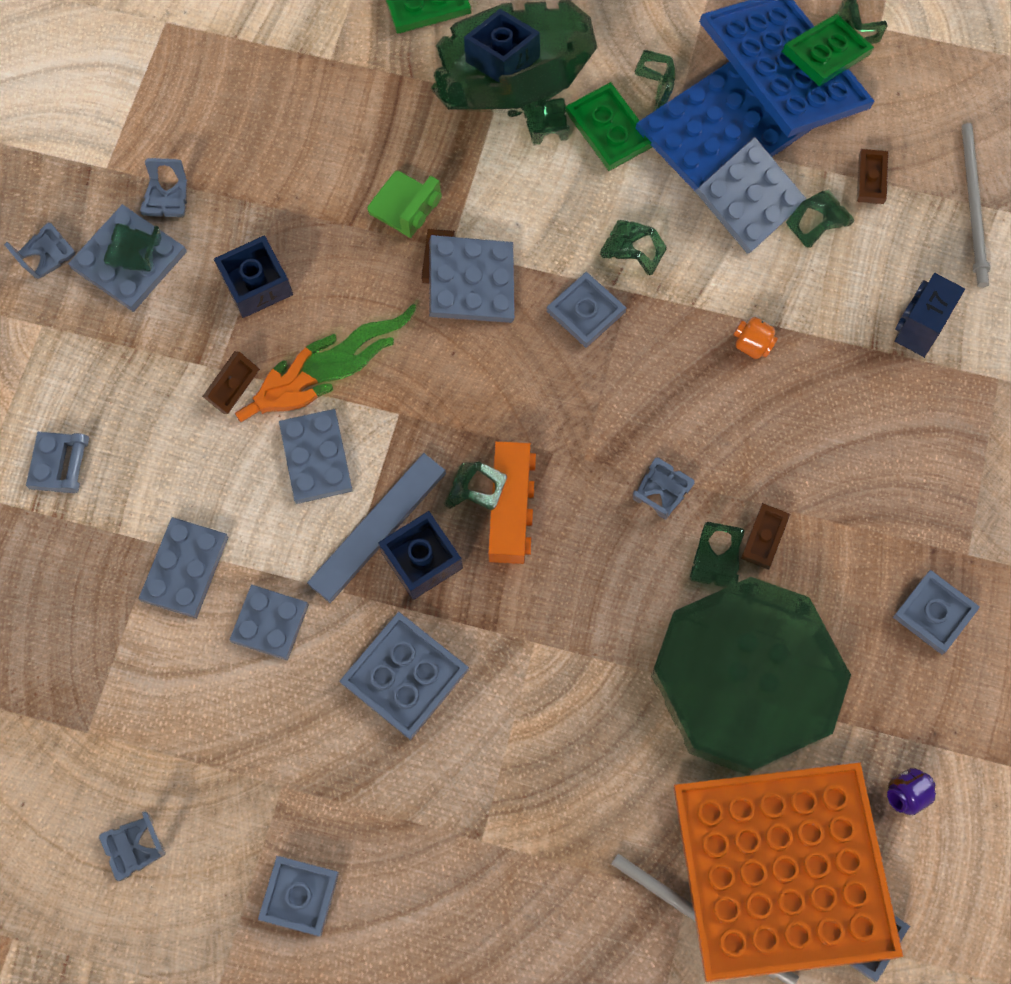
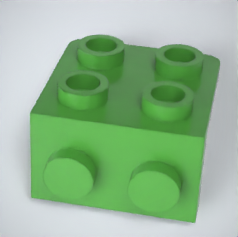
M395 171L368 205V213L411 238L417 229L424 224L426 217L432 209L439 204L442 197L440 181L430 175L427 181L421 184L406 174Z

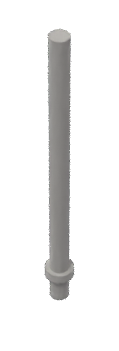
M965 123L961 126L975 256L973 272L977 276V286L984 288L989 286L988 272L990 271V263L986 259L973 125Z
M617 854L611 865L695 921L692 903L620 854ZM793 972L768 975L772 979L777 977L786 984H796L799 976Z

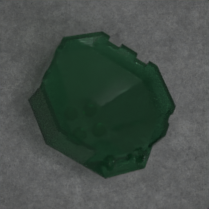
M560 0L558 2L559 8L547 9L546 1L526 2L524 4L525 10H514L512 3H502L460 20L450 28L451 38L443 36L435 45L442 67L437 68L434 72L435 83L432 85L431 90L448 110L507 113L509 117H516L529 108L543 106L547 103V100L569 88L597 49L591 17L572 1ZM502 9L540 32V58L526 69L511 75H501L499 83L465 62L464 36L497 10Z
M749 577L673 612L651 677L665 700V705L675 726H678L683 736L684 744L689 754L749 776L760 771L762 768L788 758L830 737L834 733L851 674L810 597L754 577Z

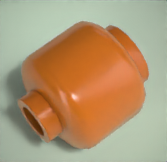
M752 317L747 323L742 320L733 334L737 337L735 346L753 359H759L761 356L766 358L778 340L775 337V328L757 317Z

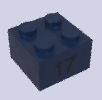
M499 9L464 36L465 62L506 86L540 58V32Z
M265 235L214 258L218 271L242 318L293 295L289 280Z
M935 272L929 282L923 280L895 328L899 334L894 342L925 358L965 288Z
M427 511L378 542L382 555L412 600H415L463 569L462 558L430 511Z

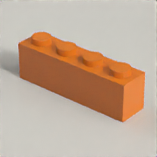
M495 441L488 551L489 562L524 564L525 555H531L532 537H526V526H532L533 509H527L528 498L534 499L535 481H529V471H535L536 453H530L531 443Z

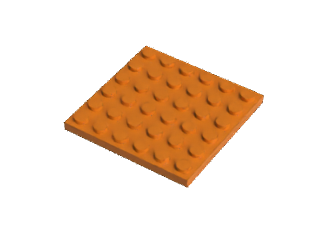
M861 762L674 785L673 789L705 983L900 959L903 957Z

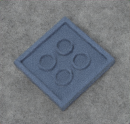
M756 137L751 139L695 190L697 195L747 254L759 246L807 201L805 196Z
M122 204L72 258L68 265L79 275L134 312L187 251L182 244Z
M431 235L429 240V317L512 323L514 320L513 242Z
M398 611L341 678L340 683L411 741L469 671V667Z

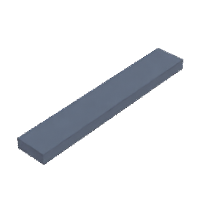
M423 453L307 582L308 586L331 604L379 550L378 542L396 531L444 477L446 470Z

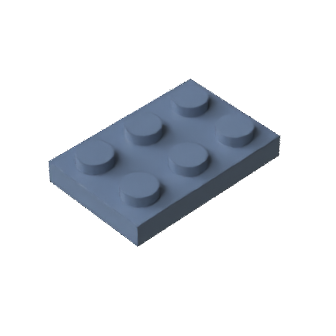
M335 409L279 421L296 504L353 492Z
M171 517L138 599L141 602L197 619L229 538L228 535Z

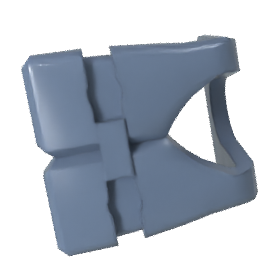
M147 158L145 165L150 181L144 196L145 201L141 205V214L143 216H162L164 214L165 217H184L186 212L185 204L187 203V178L182 161L179 159ZM162 165L171 167L179 180L175 186L167 191L158 182V167Z
M51 223L43 226L37 235L35 234L19 251L8 242L4 244L20 265L36 279L62 266V262L70 260L75 255L74 249L62 238V235ZM33 255H40V262L36 271L23 259Z
M655 458L649 467V473L645 475L638 491H633V500L639 504L644 502L651 506L659 517L666 520L684 499L685 493H689L695 481L681 471L674 472L673 466L660 458ZM660 494L662 507L646 497Z
M146 811L142 812L143 819L122 825L117 830L111 829L101 833L99 836L105 854L111 857L109 864L115 879L118 881L132 876V873L136 870L139 872L166 854L154 830L152 817ZM147 828L156 848H147L139 845L141 836Z

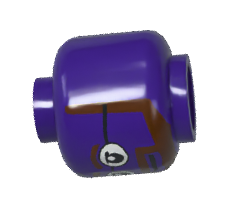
M907 769L892 778L888 784V801L900 813L915 815L932 805L935 801V782L929 774L919 769Z

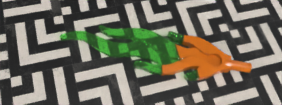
M412 304L402 315L395 319L361 325L346 340L328 351L318 353L337 341L335 334L311 343L297 355L285 374L284 372L288 365L285 360L281 361L267 375L259 392L253 397V402L235 412L237 419L241 423L259 411L264 414L271 411L299 409L310 404L318 397L332 392L333 387L329 383L317 385L307 391L302 390L317 383L342 379L360 371L379 351L393 345L394 339L392 337L379 339L360 354L354 355L357 349L376 336L400 329L409 322L416 310V305Z

